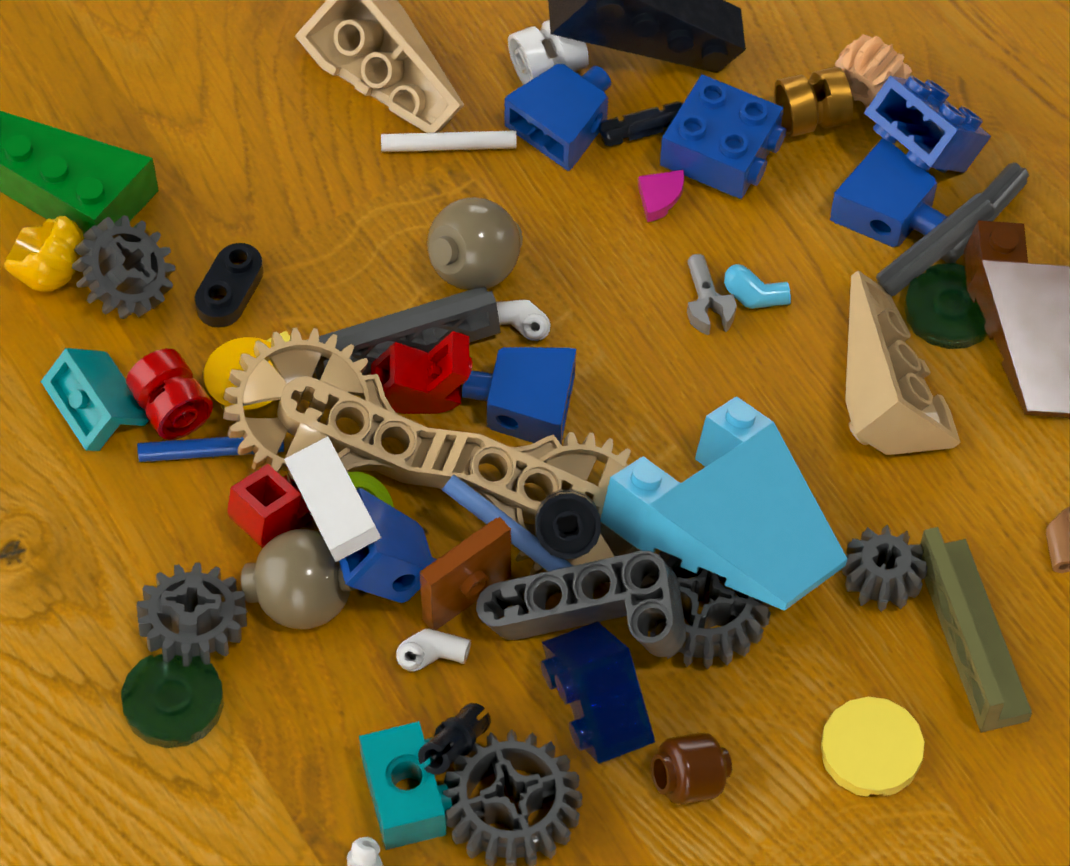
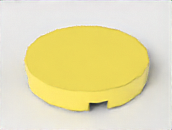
M868 696L849 700L833 711L823 729L821 741L822 759L826 771L839 786L860 796L870 797V794L888 796L896 794L913 781L923 761L925 741L918 722L905 708L888 699Z

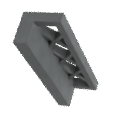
M482 287L319 336V342L325 344L335 334L337 335L335 347L337 350L342 351L348 345H354L350 359L354 363L360 359L367 358L368 364L362 375L371 373L372 362L394 342L429 352L452 331L469 336V342L501 333L497 303L493 292H488L486 287ZM323 356L320 357L315 369L318 380H320L329 361L328 358Z

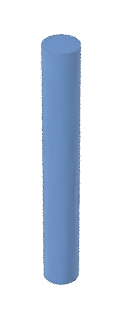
M453 475L443 487V492L485 524L501 517L511 528V544L547 571L573 566L566 559H561L548 553L541 546L537 537L456 475Z

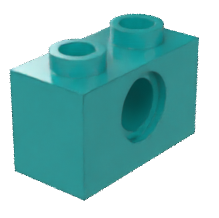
M420 721L359 736L361 759L385 850L446 835L445 811L452 807L451 798L443 795V791L448 790L447 784L437 785L435 775L424 769L433 761V758L430 756L424 763L420 764L418 753L420 748L432 739H424ZM407 778L417 780L420 783L412 790H401L395 786L399 781Z

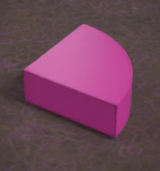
M683 170L638 177V188L647 222L658 220L667 215L668 210L681 198L684 185Z

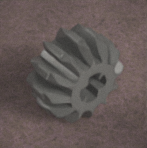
M888 524L882 528L881 535H877L867 527L862 532L861 540L852 538V541L849 542L846 551L848 560L846 566L841 571L843 575L847 576L845 582L847 592H860L858 600L861 606L870 600L877 601V607L882 612L886 609L888 601H891L901 610L906 605L908 597L916 598L920 594L923 585L921 581L925 579L927 573V562L921 560L923 555L922 544L908 545L910 539L908 531L896 537L891 535Z

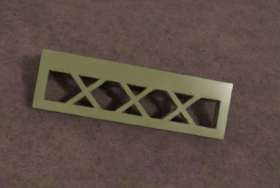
M938 527L924 530L920 543L923 550L921 560L927 562V573L924 581L980 732L1029 722L1032 715L1031 708L966 539L944 543Z

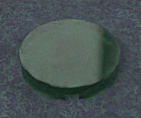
M956 263L936 264L929 267L925 273L919 275L918 278L916 276L910 282L904 302L906 321L916 335L931 345L946 349L968 348L986 338L988 335L984 328L986 320L978 303L972 302L967 291L964 265Z
M151 654L141 659L127 674L121 690L123 714L132 732L146 743L163 748L188 746L204 738L218 723L224 707L223 686L218 673L212 663L205 665L200 656L193 657L192 662L187 667L183 666L182 656L175 655L171 661L165 662L163 661V654L155 657Z

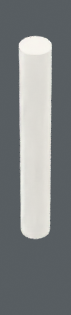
M516 131L381 134V152L517 148Z

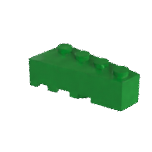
M0 111V192L45 219H56L59 216H66L73 220L84 234L92 226H97L108 217L114 223L123 215L128 216L129 221H131L159 191L153 158Z

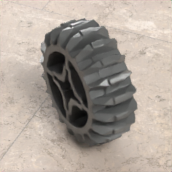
M661 551L659 556L677 576L683 614L689 624H685L686 639L683 646L675 654L668 656L667 659H670L679 652L684 654L683 663H685L686 667L693 662L695 657L702 658V663L708 669L712 666L713 657H719L726 666L732 662L733 651L745 657L750 650V642L758 644L762 639L763 628L770 621L771 612L768 607L771 605L739 591L725 588L720 581L725 583L726 578L701 567L697 573L680 567L682 559ZM660 572L649 573L643 579L641 589L652 587L658 581ZM709 590V604H704L702 613L698 614V601H703L706 591ZM667 619L655 621L650 626V637L658 636L664 631ZM717 625H718V626H721V627H718V628L709 629V628L714 627V626H717Z
M512 729L508 732L507 741L499 742L497 737L490 732L487 736V747L483 748L474 742L469 757L459 755L453 761L455 771H449L444 776V784H447L448 790L443 791V795L451 798L452 807L445 811L446 826L454 828L452 839L456 845L468 842L467 855L471 859L485 851L486 865L494 866L498 857L506 858V866H516L517 858L521 857L525 858L529 866H534L537 864L538 851L552 859L556 854L554 842L567 845L570 841L571 832L568 828H576L578 826L580 814L575 809L582 806V793L575 790L579 787V776L576 772H568L570 760L567 755L554 758L555 745H553L552 741L538 748L536 747L537 737L533 732L526 737L525 742H518L517 735ZM515 770L525 771V772H528V773H530V774H532V775H529V776L521 775V774H519L518 772H516ZM494 773L495 782L493 785L481 790L480 796L469 799L478 783ZM504 785L507 788L509 796H512L513 800L516 803H519V815L517 814L514 803L511 804L509 798L504 797ZM554 800L549 813L540 822L529 827V815L536 810L542 809L543 803ZM498 823L504 825L509 831L494 828L489 824Z

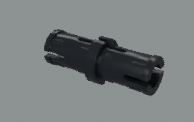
M469 703L460 710L459 714L455 717L447 718L436 728L434 737L425 743L418 753L420 764L424 763L430 756L433 758V761L424 768L427 772L435 775L442 774L459 755L466 756L472 751L476 739L487 731L491 723L489 713L480 720L477 719V716L485 709L482 705Z

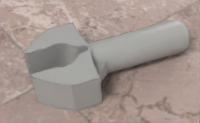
M694 254L687 261L698 294L697 301L688 302L687 315L690 324L698 331L709 335L711 324L707 313L708 308H712L713 312L721 316L724 331L727 332L736 315L737 304L734 295L722 296L716 292L705 256Z

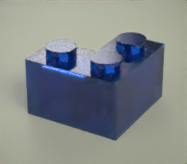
M598 621L542 642L546 656L545 660L540 661L542 674L549 689H557L563 702L566 705H571L575 720L569 722V730L579 751L585 750L600 764L656 742L630 650L625 644Z

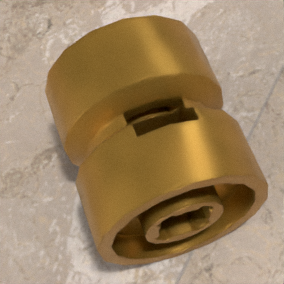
M840 67L815 71L812 73L810 80L804 75H797L779 79L775 83V104L784 107L781 126L786 128V135L788 137L814 132L817 124L828 129L850 124L852 121V94L846 75Z

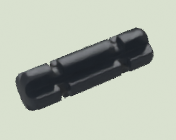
M676 101L662 105L663 110L653 107L623 115L622 121H619L617 117L602 121L599 131L604 145L610 147L624 143L623 138L633 141L663 133V128L667 127L668 129L680 110L682 103Z

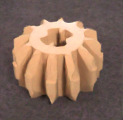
M864 34L850 45H847L834 63L836 67H840L845 73L854 101L859 100L863 102L866 108L889 76L908 79L912 73L910 66L903 62L904 55L898 54L893 49V44L886 45L880 37L875 36L871 38Z

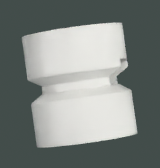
M549 20L543 22L541 30L531 26L512 33L508 37L510 57L523 85L556 64H565L575 72L587 68L589 64L586 43L551 35Z

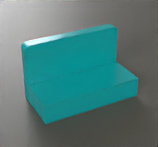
M65 348L40 381L86 451H100L120 424L145 426L149 421L145 409L139 406L127 387L126 379L110 355L105 351Z

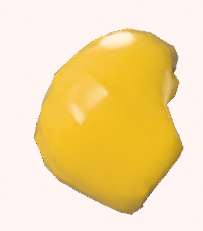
M59 216L56 219L48 218L42 226L23 228L9 255L6 257L4 267L14 277L33 290L41 292L55 291L70 281L72 275L76 272V270L72 269V264L82 256L78 255L74 249L84 239L82 230L73 220L66 216Z

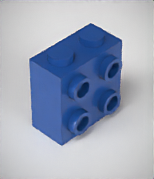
M701 74L662 137L660 166L672 171L683 170L684 176L742 200L751 184L757 186L760 183L766 170L767 160L765 159L770 152L777 153L783 143L786 134V128L781 126L784 107Z
M912 75L908 79L889 76L864 112L876 123L873 130L877 134L894 144L898 140L909 149L906 154L907 158L926 171L932 167L942 173H946L948 170L965 173L991 138V135L980 127L983 120L964 106H960L959 109L955 108L946 100L950 94L937 83L929 79L924 83Z

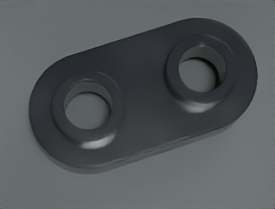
M235 243L226 246L217 255L195 294L198 317L206 325L218 328L226 327L235 323L242 315L263 277L262 257L255 247L245 243ZM238 261H244L242 264H233ZM217 295L224 296V298L221 300L212 299L214 296Z

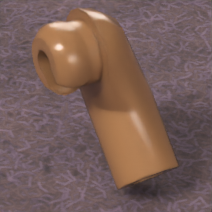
M1067 507L1046 528V539L1052 569L1058 573L1070 571V507Z

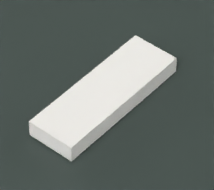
M328 436L284 459L335 562L381 539L376 526Z

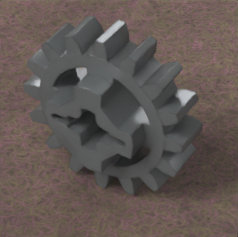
M124 215L115 223L110 217L105 218L97 226L94 225L83 234L84 239L74 249L82 257L72 264V269L83 272L84 275L76 283L77 287H89L92 291L87 298L89 304L100 299L103 302L102 313L107 315L114 308H118L120 319H126L133 312L138 317H141L150 311L151 308L154 309L165 300L163 295L173 287V283L165 277L175 271V265L165 263L164 257L171 252L170 247L159 248L156 244L161 234L157 231L150 236L145 233L146 222L142 220L134 227H130L129 218Z
M195 563L192 572L185 573L183 568L177 564L174 565V576L170 578L161 572L156 574L157 588L148 585L143 587V601L137 602L136 606L140 637H147V647L150 652L162 648L163 661L169 662L175 655L182 656L183 666L189 667L192 658L200 656L202 662L207 665L210 664L211 652L216 651L225 657L229 654L228 641L234 643L241 642V627L247 626L244 591H237L236 579L234 577L221 581L220 568L214 567L208 574L202 573L201 563Z

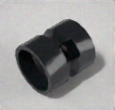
M559 489L548 494L540 503L535 516L536 536L541 546L548 553L561 559H576L589 553L597 544L601 533V518L594 501L585 493L575 489Z

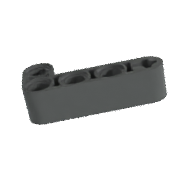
M651 551L633 552L498 582L486 587L480 593L477 600L476 610L479 618L498 636L506 640L528 638L627 616L631 634L650 654L657 657H668L675 654L683 646L686 639V627L677 576L658 554ZM660 572L658 581L652 587L641 589V583L649 573ZM611 582L610 589L604 597L593 599V593L600 584ZM556 593H562L559 604L555 608L545 610L547 600ZM667 619V625L660 635L648 637L649 628L655 621Z

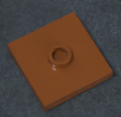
M501 517L495 518L420 571L422 620L430 629H439L477 602L480 593L486 587L506 581L511 577V528Z

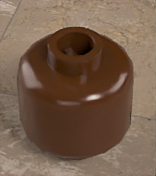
M694 733L668 738L660 745L657 754L653 756L651 761V775L657 791L665 795L671 802L679 805L711 800L722 794L726 780L732 773V761L726 748L720 747L718 741L707 733Z

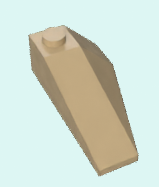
M326 0L295 35L297 40L323 70L333 76L343 78L354 85V89L366 96L374 97L387 105L390 111L426 133H439L464 106L411 19L397 0Z
M858 270L851 275L845 394V402L851 422H849L850 431L861 444H870L885 455L956 447L961 442L950 408L942 395L937 394L933 397L924 378L931 372L925 361L919 359L912 348L905 343L911 334L892 297L882 286Z

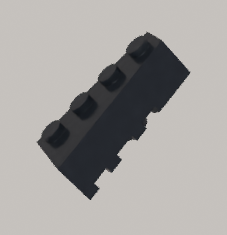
M548 0L551 35L714 73L721 71L746 50L742 10L725 0Z

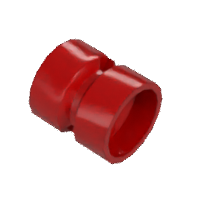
M165 348L156 350L144 356L128 372L126 384L139 406L145 409L148 420L163 439L175 440L185 437L196 431L210 417L213 410L212 400L200 382L194 379L192 370L181 354L175 349Z

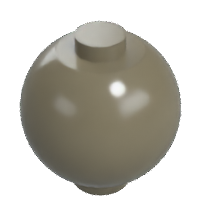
M463 198L447 205L435 217L428 232L427 251L430 262L437 274L450 285L463 290L482 287L489 289L501 283L514 269L519 258L523 236L519 225L499 204L484 198Z
M309 529L291 530L276 536L261 550L257 562L246 563L241 573V587L245 594V600L248 603L259 602L262 610L272 620L293 629L316 628L331 621L346 605L350 592L355 590V588L345 584L340 562H335L321 532Z

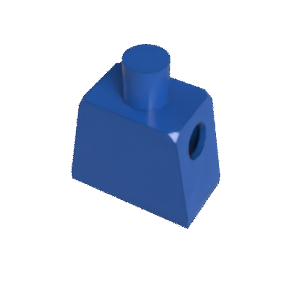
M556 64L504 98L505 127L511 131H516V135L569 172L599 134L600 123L607 120L608 97L605 91L611 86V79L607 72L599 66H592L584 75L580 76L565 64Z
M882 138L835 191L830 220L881 243L897 247L902 244L913 229L926 235L945 220L947 216L932 208L937 188L936 179L926 170L909 160L906 154L894 144Z
M503 347L498 350L493 373L471 371L468 380L463 384L462 398L487 401V427L493 431L532 443L554 434L562 445L575 378L576 349Z
M359 487L357 492L381 539L339 560L345 584L399 603L407 602L421 588L420 571L437 559L431 556L424 530L418 522Z

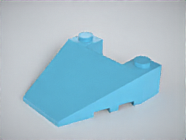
M737 396L706 415L695 460L704 465L705 468L682 483L678 482L644 456L610 477L601 514V522L639 550L655 552L658 549L682 559L680 567L697 573L700 567L726 578L725 586L785 611L846 566L848 559L775 423Z

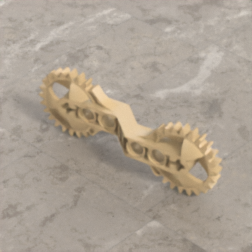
M293 328L290 340L287 342L283 340L277 331L273 332L271 348H268L259 340L256 341L253 349L256 358L243 353L239 364L244 371L231 370L229 381L237 387L225 389L224 399L234 405L224 409L223 418L237 422L229 428L228 437L244 438L239 445L237 453L239 455H244L251 451L255 453L251 468L255 470L266 462L278 473L281 470L287 471V479L291 485L294 484L295 480L284 459L328 436L347 472L376 471L404 484L443 489L449 479L456 475L537 537L535 516L542 501L538 502L530 499L525 493V484H538L545 491L546 497L548 494L559 489H575L583 492L594 501L601 518L610 477L628 466L626 461L629 458L630 449L627 448L616 456L612 453L613 439L609 438L599 448L595 446L594 433H589L583 444H578L575 434L569 432L563 446L553 434L534 444L509 447L481 434L427 428L402 417L392 409L386 399L378 374L362 375L368 364L367 358L353 363L350 358L354 345L350 344L342 351H339L335 348L337 335L333 334L324 344L319 342L318 329L313 328L308 340H302L297 328ZM323 356L329 359L320 380L312 378L320 357ZM280 400L277 418H246L244 415L243 406ZM301 400H306L310 403L305 414L296 410ZM326 408L330 410L326 424L320 423V420ZM340 418H350L357 422L360 432L353 435L344 434L338 429L336 421ZM288 432L294 438L286 457L282 458L277 453ZM388 437L396 438L403 444L405 452L397 455L390 454L382 447L381 440ZM596 460L606 464L598 486L587 481ZM485 463L494 465L501 474V480L494 482L486 480L480 474L478 466ZM601 522V533L597 544L589 553L576 559H567V561L575 566L642 550L634 547ZM520 551L515 560L520 562L529 558V556ZM534 561L530 575L538 574L544 568ZM605 582L603 584L608 589L610 588L611 582Z

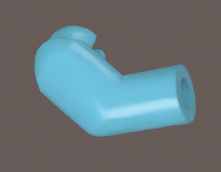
M741 264L732 265L725 272L724 284L726 289L743 306L749 309L790 305L791 303L788 282L764 284L751 270Z

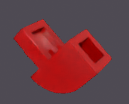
M452 331L429 352L394 342L371 364V375L378 374L384 395L392 409L402 414H439L461 404V384L468 380L473 366L472 358L469 356V336Z
M269 464L230 488L227 509L230 519L262 548L276 536L287 531L300 529L314 519L296 482L291 485L288 482L287 474L282 477Z

